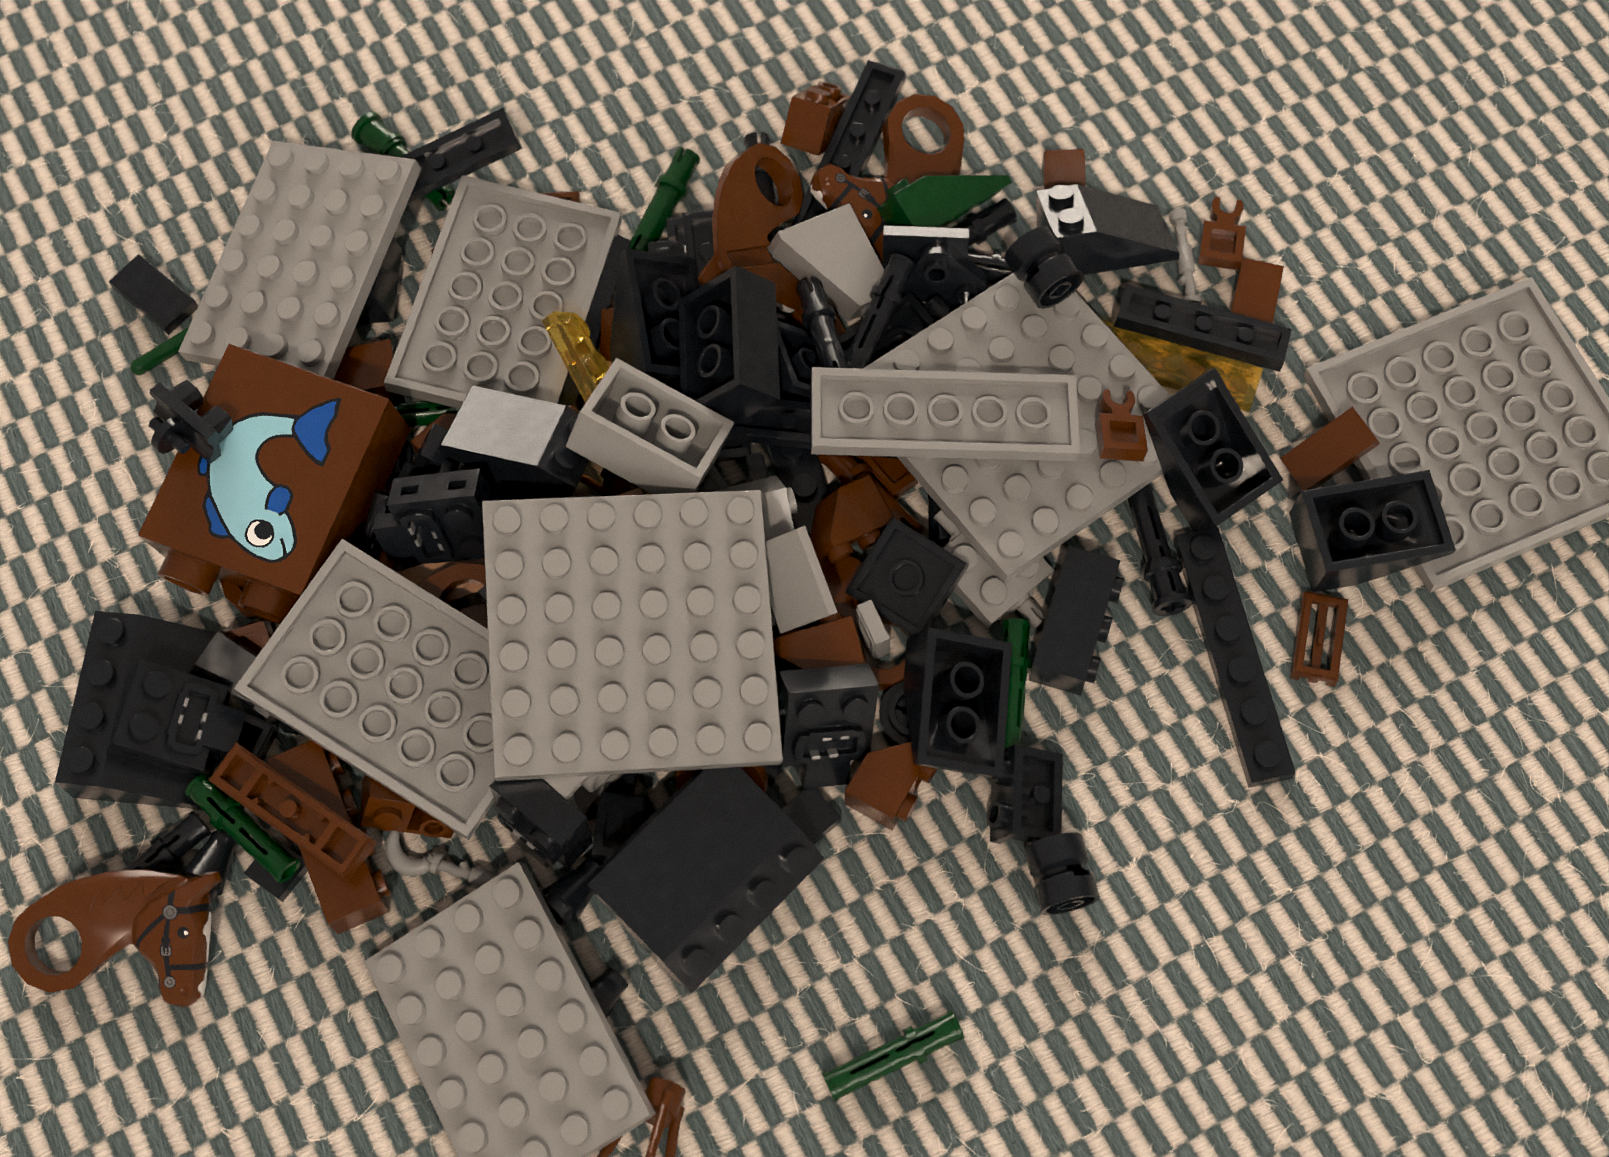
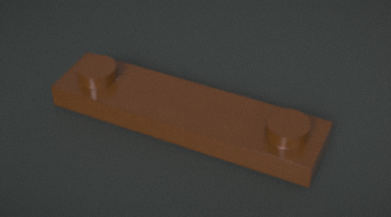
M238 743L234 744L208 780L348 881L352 880L378 843Z

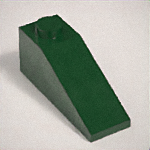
M1008 175L923 176L911 184L905 178L886 191L889 198L877 210L887 226L943 228L995 197L1010 185L1012 181Z

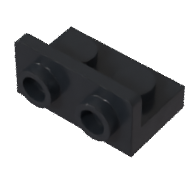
M1014 744L1004 750L1003 777L1000 779L989 777V781L992 784L991 805L987 812V823L990 827L991 843L1001 844L1010 839L1033 843L1037 840L1062 833L1063 754Z

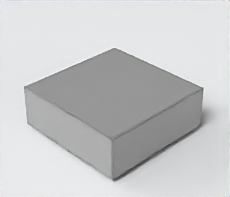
M872 600L857 605L856 624L872 658L878 659L889 654L890 637Z

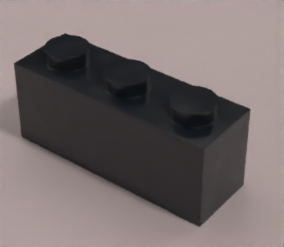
M1068 546L1033 661L1029 681L1079 696L1082 694L1085 681L1094 684L1101 661L1100 657L1093 655L1097 641L1106 643L1113 617L1105 615L1109 601L1118 603L1125 579L1116 576L1120 560Z

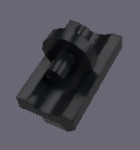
M188 380L181 382L170 390L159 382L149 390L150 395L156 399V406L153 411L155 417L149 422V427L155 431L151 439V445L156 451L165 454L176 449L180 454H184L191 447L210 464L221 456L219 443L233 431L232 418L221 407L214 406L200 417L194 411L204 404L203 396L198 388Z

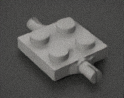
M940 510L934 516V519L951 536L943 549L969 564V567L953 591L987 629L1003 615L1016 610L1031 623L1033 629H1036L1046 620L1047 615L1030 598L1036 587L1054 571L1043 557L1004 583L943 510Z

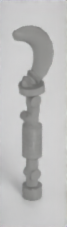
M1175 209L1169 215L1171 224L1175 226V237L1179 251L1177 265L1179 274L1182 276L1178 279V283L1181 286L1185 284V297L1182 299L1202 304V297L1196 295V285L1193 278L1195 265L1191 244H1188L1186 235V210ZM1181 345V348L1186 351L1197 350Z
M390 831L386 839L385 853L389 864L395 871L405 876L415 877L424 875L427 872L438 875L440 871H443L458 878L468 879L469 884L480 887L499 875L477 866L470 868L467 860L456 865L452 861L445 860L446 854L440 851L430 852L428 856H423V858H412L401 849L399 831ZM538 887L541 894H543V888Z

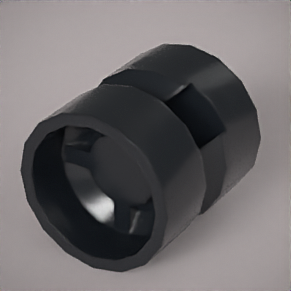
M1047 226L1037 227L1019 237L1009 247L1004 257L1017 279L1025 281L1024 288L1040 309L1050 308L1067 299L1078 289L1084 279L1082 271L1070 255L1063 254L1064 247L1052 229Z
M1076 832L1061 833L1037 840L1024 848L1030 875L1039 878V882L1035 885L1034 890L1041 914L1056 915L1075 911L1094 904L1100 899L1093 872L1084 868L1089 861V856L1082 834Z

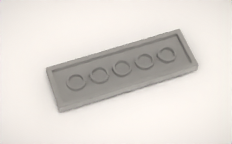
M812 367L811 454L1078 462L1081 449L1076 375Z

